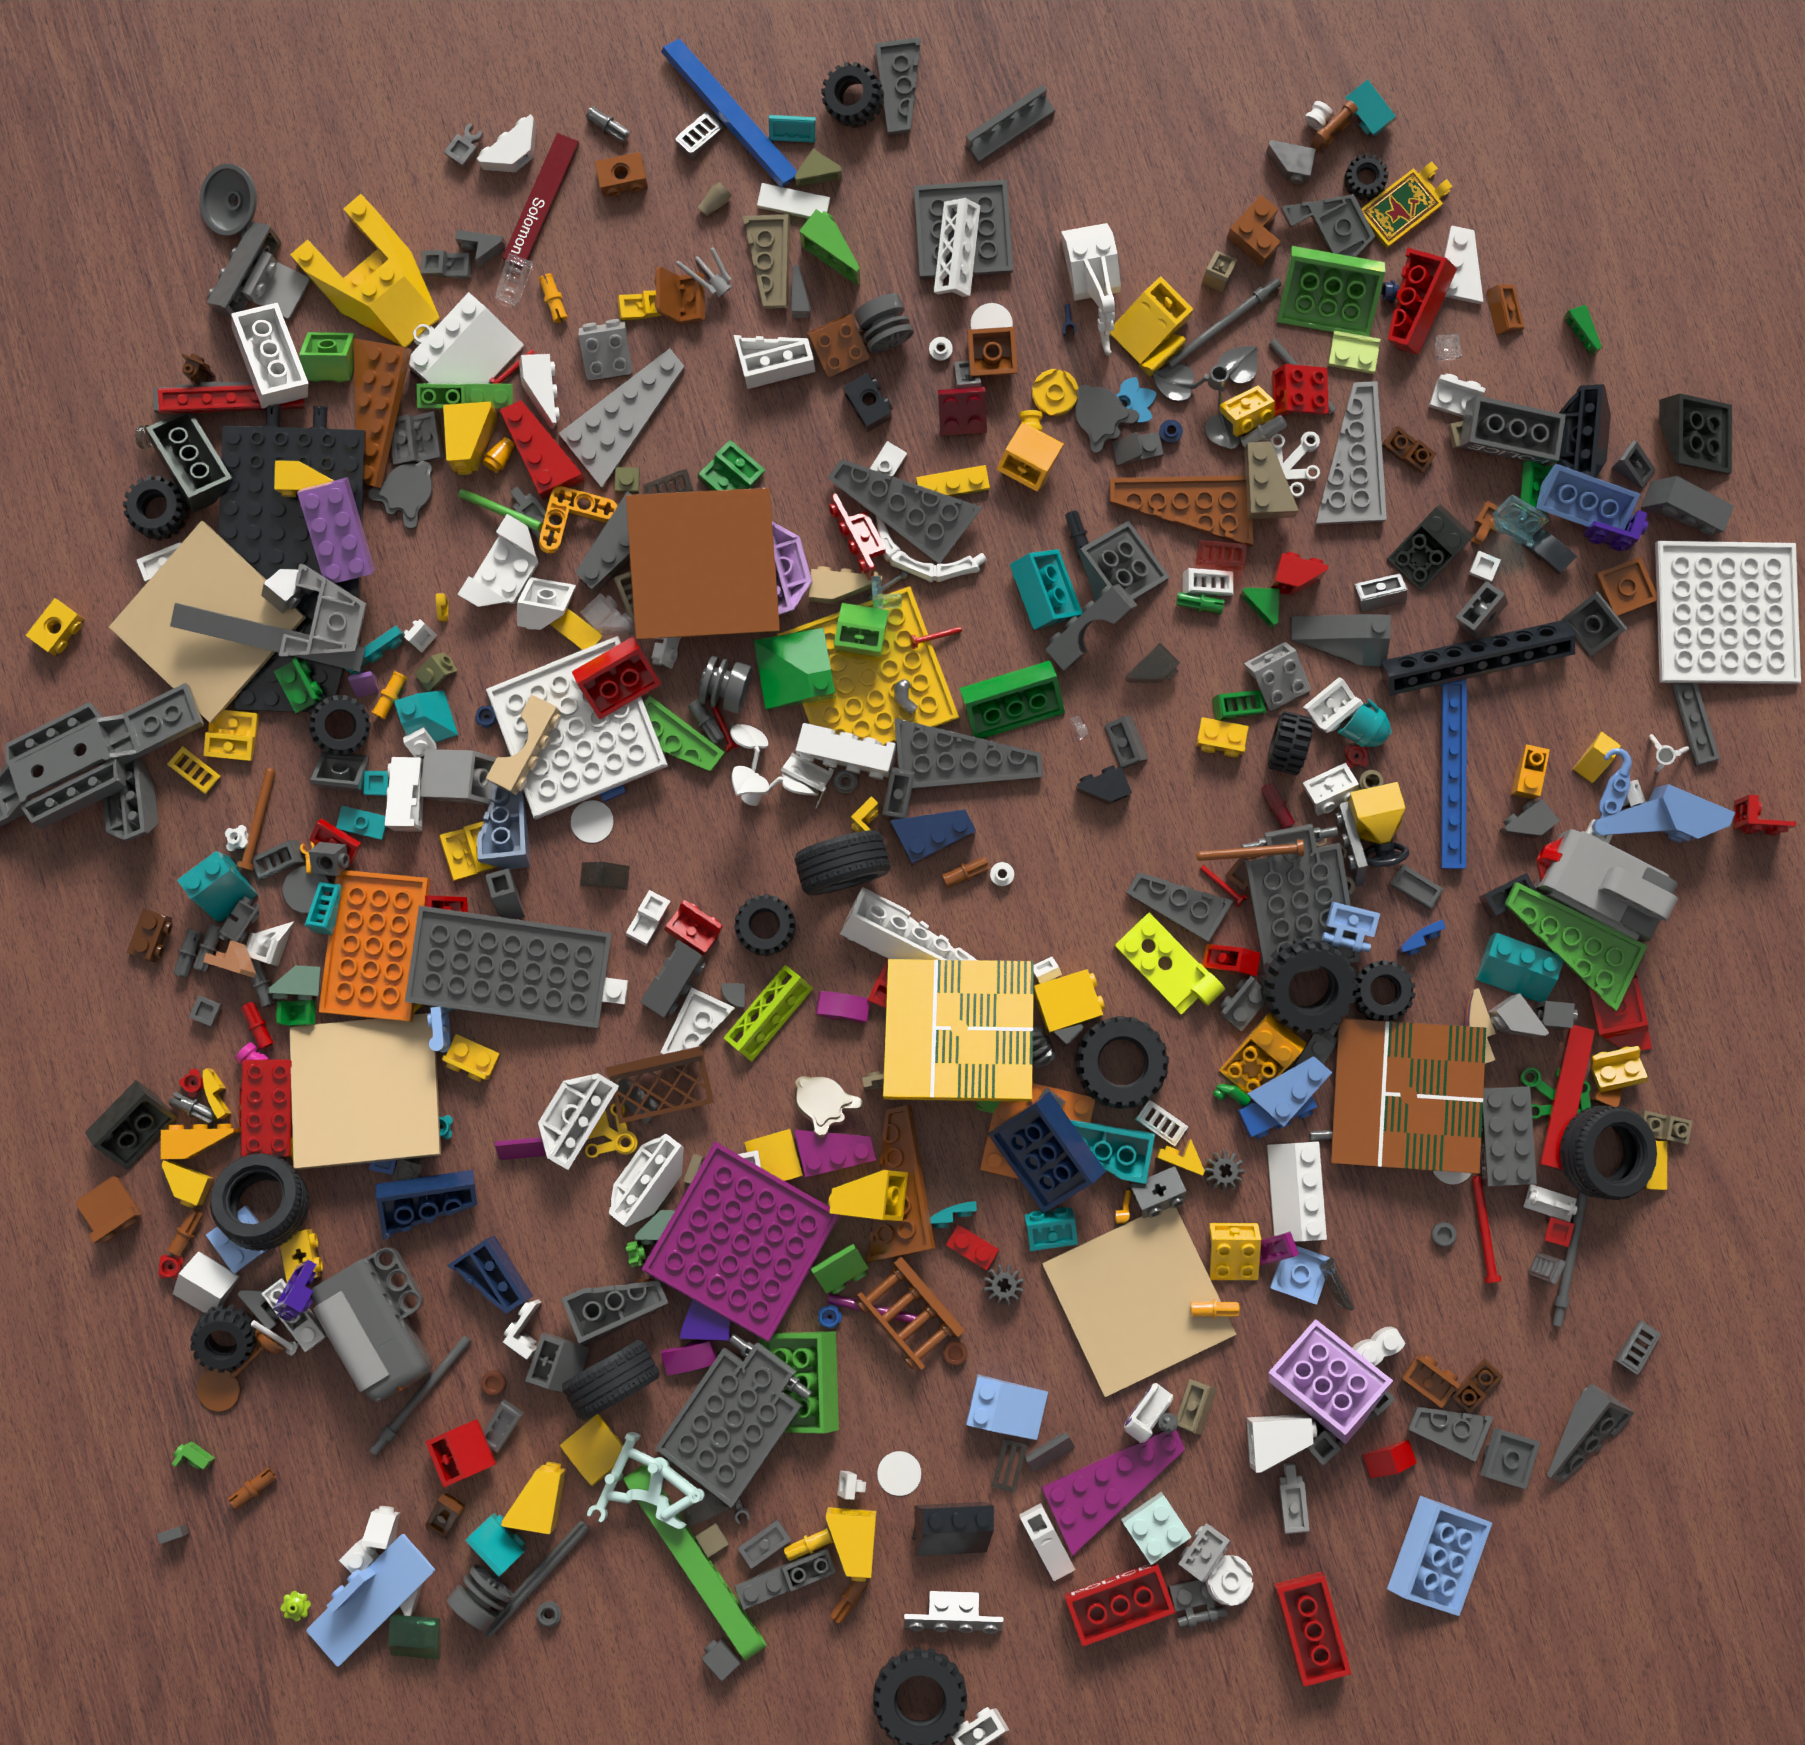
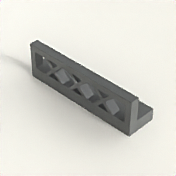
M1043 84L966 135L965 146L978 164L1055 114V109L1046 98L1047 89Z

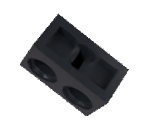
M1527 873L1479 897L1489 918L1495 917L1509 909L1505 902L1514 883L1518 882L1537 892Z

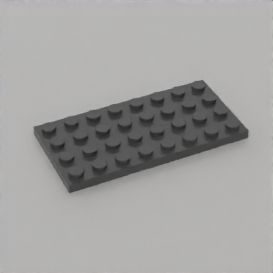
M419 906L405 1002L598 1028L612 933Z

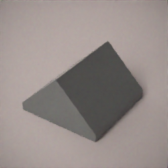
M1598 591L1561 619H1566L1575 637L1590 656L1627 629Z
M322 751L310 782L317 788L364 793V773L368 771L369 756L353 754L334 755Z

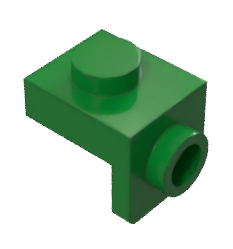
M277 1001V1024L290 1027L315 1025V1001Z

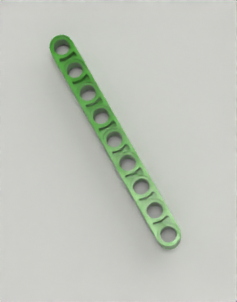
M641 1465L624 1477L629 1490H649L651 1473L646 1465ZM662 1488L661 1495L668 1498L670 1506L673 1505V1503L671 1502V1500ZM637 1500L743 1659L747 1661L767 1647L763 1637L745 1610L741 1608L739 1601L710 1558L707 1557L687 1524L682 1529L675 1528L656 1518V1505ZM679 1513L675 1515L679 1520L685 1523V1521Z

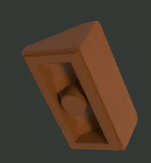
M1501 284L1488 289L1486 294L1496 334L1524 330L1525 327L1515 285Z

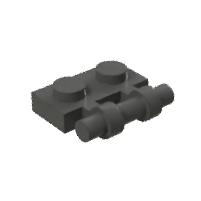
M1193 1579L1169 1585L1175 1611L1185 1609L1186 1613L1185 1617L1177 1618L1179 1628L1186 1626L1193 1628L1197 1627L1198 1623L1211 1621L1212 1623L1218 1621V1618L1227 1616L1225 1606L1215 1609V1600L1208 1592L1206 1581L1203 1583L1199 1579ZM1206 1604L1208 1611L1194 1614L1192 1607Z

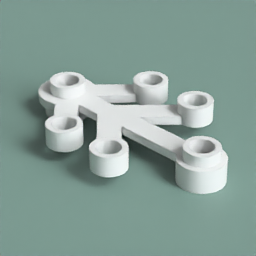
M1304 433L1300 439L1299 447L1284 463L1282 447L1285 439L1281 434H1275L1271 437L1270 442H1272L1286 480L1307 479L1314 481L1318 478L1320 470L1315 465H1311L1307 469H1291L1306 452H1313L1317 449L1320 439L1316 433ZM1312 437L1315 442L1309 444L1306 438ZM1276 438L1280 439L1281 445H1275L1273 440ZM1314 470L1316 472V476H1310L1308 474V471ZM1295 482L1290 486L1294 498H1299L1304 492V486L1299 482ZM1295 486L1299 487L1301 492L1296 494L1292 488Z

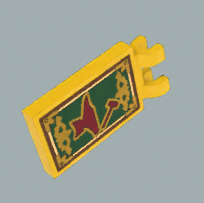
M1432 161L1419 173L1413 168L1362 208L1373 233L1386 249L1442 207L1443 203L1440 199L1450 192L1449 189L1452 188V185L1447 179L1436 189L1428 181V179L1435 175V171L1438 169Z

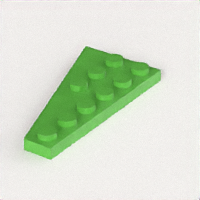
M1518 882L1514 883L1505 905L1613 1011H1617L1647 945L1637 940L1634 941L1616 930Z

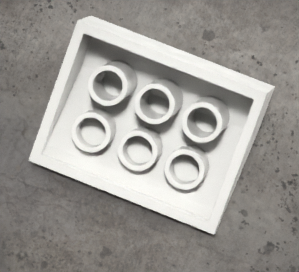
M468 292L410 355L408 366L426 383L490 384L489 379L492 377L495 379L521 351L524 344Z

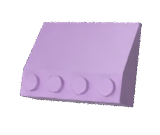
M1316 1319L1268 1372L1269 1382L1345 1444L1362 1426L1393 1383L1392 1379Z

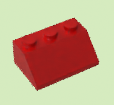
M634 636L572 671L577 685L599 720L661 685L660 680Z

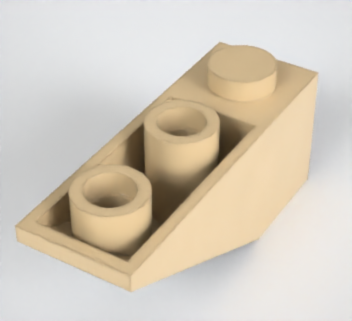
M819 566L817 569H811L812 584L809 589V601L834 604L882 585L883 578L878 575V572L874 573V579L868 580L866 574L855 573L852 569H841L838 572L831 571L829 567Z

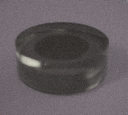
M139 425L136 428V442L141 449L152 447L146 429L149 425Z

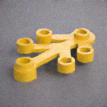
M615 1103L612 1104L610 1110L616 1118L618 1132L609 1127L605 1109L587 1139L605 1135L613 1141L600 1145L594 1143L587 1145L585 1154L590 1158H596L601 1153L614 1150L620 1154L628 1155L637 1148L638 1140L636 1135L628 1131L626 1123L619 1124L618 1116L614 1112ZM623 1105V1107H622L623 1115L625 1114V1111H626L625 1105ZM624 1138L630 1140L628 1147L622 1146L621 1142ZM591 1146L597 1149L595 1155H590L588 1152Z

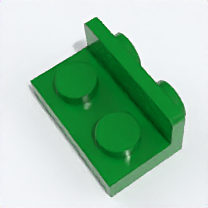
M298 657L292 658V662L274 671L296 714L321 702L320 694L323 693L317 681H312L309 675L312 671L306 660L302 661Z

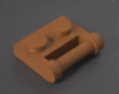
M1348 100L1343 105L1341 111L1315 134L1310 147L1316 149V152L1322 147L1327 149L1335 140L1333 136L1338 131L1344 132L1351 124L1349 119L1358 111L1357 106Z

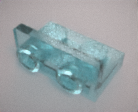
M1511 495L1492 513L1495 528L1501 534L1506 533L1513 537L1517 543L1525 544L1530 548L1534 545L1532 536L1549 521L1547 514L1514 495Z

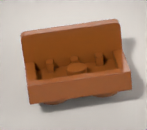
M1417 1354L1401 1379L1436 1405L1443 1408L1455 1389L1461 1387L1456 1382L1458 1377L1448 1369L1443 1372L1437 1368L1438 1362L1426 1354L1425 1357Z

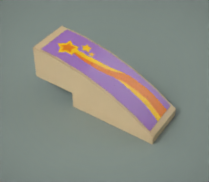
M1478 988L1469 991L1465 1012V1026L1487 1028L1485 1063L1494 1061L1495 1058L1487 1037L1496 1033Z

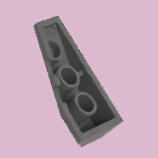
M660 1281L583 1288L561 1298L578 1343L584 1346L598 1341L669 1304Z
M1590 1384L1582 1391L1580 1398L1575 1403L1547 1475L1551 1479L1564 1483L1585 1464V1457L1594 1450L1598 1452L1602 1448L1600 1443L1610 1434L1614 1437L1621 1431L1634 1412L1602 1388Z

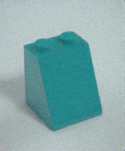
M218 851L212 853L177 880L190 899L218 923L223 922L232 915L231 912L239 899L242 900L245 896L252 900L258 895L241 870L236 867L237 865L232 858Z

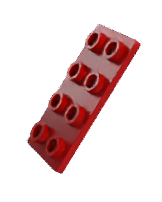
M290 1059L242 1061V1083H239L241 1156L253 1155L254 1153H268L275 1156L291 1155L292 1061Z

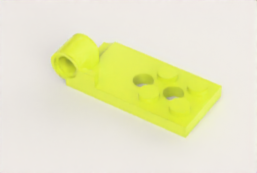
M1150 912L1114 945L1180 1015L1198 998L1205 1005L1209 1006L1225 990L1220 981L1208 972L1201 963L1199 964ZM1149 939L1154 942L1155 949L1153 952L1146 953L1143 951L1142 942ZM1161 957H1168L1171 960L1172 965L1169 970H1162L1159 967L1158 961Z

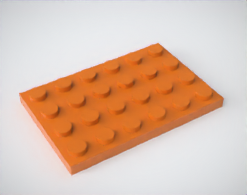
M347 870L336 876L335 884L341 885L342 891L333 934L328 935L319 1012L413 1022L415 1003L405 1002L418 909L419 906H425V896L429 895L431 879Z

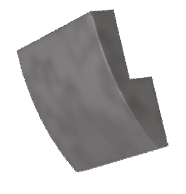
M433 411L416 416L407 414L397 417L391 441L393 465L416 464L421 461L430 462L444 459L439 414Z

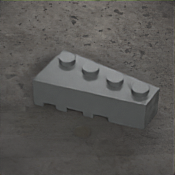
M628 491L575 572L578 578L594 595L630 562L626 495L631 494Z

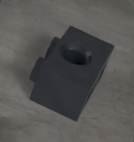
M868 373L843 386L844 395L867 432L892 419L891 410H893L888 398H883L879 393L881 387L876 378L871 379ZM867 397H872L876 400L871 406L863 403Z

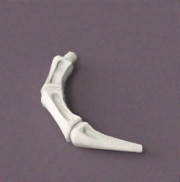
M876 516L877 532L886 548V552L883 554L885 560L890 562L891 566L914 574L930 583L933 580L941 582L960 575L977 573L980 571L979 566L987 561L985 555L980 553L975 558L967 556L959 561L948 564L934 565L932 563L918 562L910 558L905 552L900 551L901 549L893 543L885 522Z

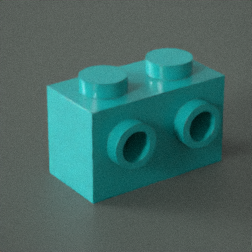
M1368 79L1345 97L1346 101L1350 100L1357 106L1358 111L1353 116L1357 114L1362 122L1359 125L1366 135L1371 133L1375 137L1397 119L1396 115Z

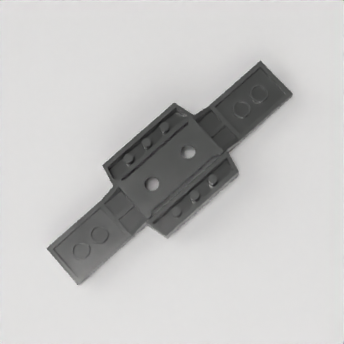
M184 683L124 714L104 717L97 707L88 702L6 743V765L0 771V827L26 814L32 824L39 829H43L126 788L125 764L204 726L190 686ZM80 745H86L87 750L85 754L76 756L77 748ZM104 760L108 761L107 763L89 772H86L32 800L30 799L31 796H37L41 791L51 786L59 785L63 780L73 775H79L82 773V771L96 764H101ZM43 766V774L38 778H34L33 772L35 768Z

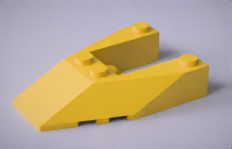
M360 194L344 208V211L355 226L376 247V251L344 278L309 240H306L290 255L341 314L354 319L366 328L374 330L399 346L408 347L415 340L413 332L420 324H426L430 327L440 317L412 252L375 208ZM419 327L416 331V336L421 335L427 328Z

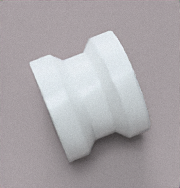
M1315 101L1312 106L1313 110L1308 112L1304 119L1309 126L1319 131L1326 126L1327 120L1332 119L1334 112L1325 103Z

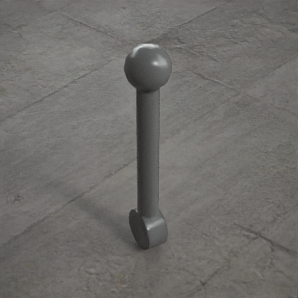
M902 570L899 576L875 592H871L866 598L868 601L875 599L877 595L901 579H907L909 572Z

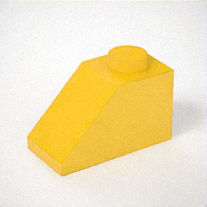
M163 1160L162 1168L174 1197L181 1199L180 1204L190 1208H194L195 1205H203L214 1178L173 1161Z

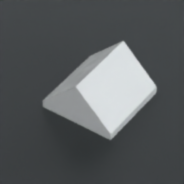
M197 1252L179 1273L173 1294L200 1311L207 1313L209 1308L214 1307L217 1309L218 1305L224 1304L240 1276L233 1274L231 1270L203 1253Z

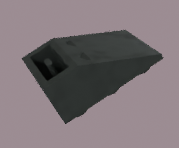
M1439 504L1387 559L1422 591L1465 547L1474 535Z

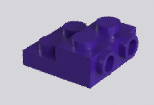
M307 1260L295 1268L273 1310L278 1312V1317L290 1322L292 1318L296 1319L302 1311L306 1312L313 1300L310 1298L313 1290L305 1286H309L316 1275L313 1270L317 1264Z

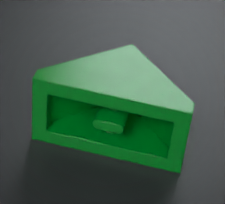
M1244 588L1240 594L1241 598L1273 629L1278 623L1279 589Z

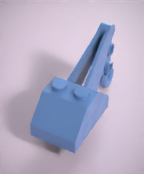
M1620 748L1611 749L1606 753L1605 760H1608L1612 755H1619L1623 763L1621 768L1609 779L1600 800L1599 812L1601 817L1592 824V831L1596 835L1662 831L1668 834V839L1682 843V841L1689 842V840L1699 839L1730 826L1735 812L1669 784L1655 787L1648 802L1621 811L1630 789L1631 756L1627 751Z

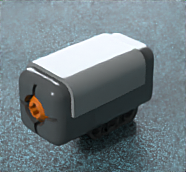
M380 1249L311 1289L313 1292L310 1297L316 1305L313 1308L314 1313L359 1392L365 1391L370 1400L374 1402L383 1401L431 1372L433 1367L432 1359L407 1318L423 1307L425 1298L396 1249ZM385 1252H389L393 1256V1262L389 1266L385 1265L382 1261V1256ZM397 1273H401L405 1277V1283L402 1287L397 1286L394 1282V1277ZM410 1294L417 1298V1305L414 1308L409 1307L406 1303V1298Z

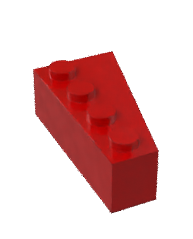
M1407 247L1405 255L1407 257L1406 265L1403 266L1401 273L1403 279L1401 289H1398L1396 298L1398 302L1396 310L1393 311L1388 340L1398 350L1419 355L1457 268L1445 257Z

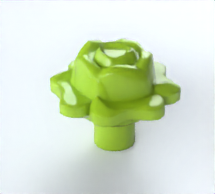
M293 1591L291 1595L284 1596V1603L280 1609L285 1612V1618L299 1621L301 1617H307L308 1608L311 1606V1603L307 1600L306 1594H299L297 1591Z

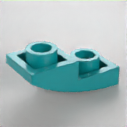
M976 1201L959 1203L942 1209L930 1217L931 1224L934 1223V1228L948 1227V1223L953 1222V1212H957L958 1217L972 1216V1211H977Z

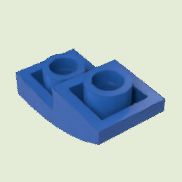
M1437 921L1415 932L1398 948L1399 954L1406 952L1407 956L1421 952L1420 947L1426 945L1423 936H1426L1427 940L1441 936L1439 931L1446 929L1444 921Z

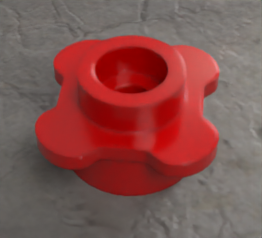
M1347 745L1344 748L1347 766L1349 768L1354 766L1366 767L1369 764L1367 759L1368 748L1366 746Z
M191 1069L189 1074L179 1080L180 1087H183L188 1092L189 1097H196L198 1092L204 1088L203 1078L200 1076L198 1069Z
M162 1255L159 1259V1277L162 1279L173 1277L177 1280L181 1272V1264L184 1262L181 1256L169 1257L168 1255Z

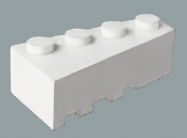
M803 723L796 753L800 755V759L813 762L815 758L822 760L823 765L836 768L838 764L845 766L846 771L856 774L864 771L869 773V777L883 780V777L889 778L896 752V744L887 742L886 746H882V743L878 742L877 739L867 737L860 741L858 736L851 733L840 732V735H837L835 730Z

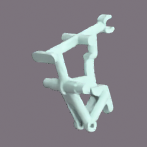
M635 1432L626 1433V1441L612 1472L605 1477L606 1485L597 1504L589 1508L587 1516L591 1517L597 1509L601 1512L599 1521L603 1522L608 1516L605 1508L609 1500L626 1504L631 1503L632 1500H641L657 1506V1519L675 1528H684L686 1524L675 1515L692 1504L703 1500L704 1491L694 1487L670 1468V1462L662 1457L654 1459L634 1449V1444L640 1439L641 1435ZM629 1457L648 1466V1471L651 1473L648 1491L642 1489H631L627 1493L613 1491L617 1482L623 1479L622 1471ZM665 1478L678 1488L686 1497L670 1506L668 1498L661 1495L663 1479Z

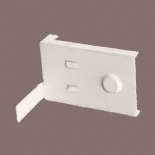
M792 753L781 768V771L822 791L817 802V808L826 789L825 785L831 778L834 769L830 768L828 771L810 761L800 759V756Z

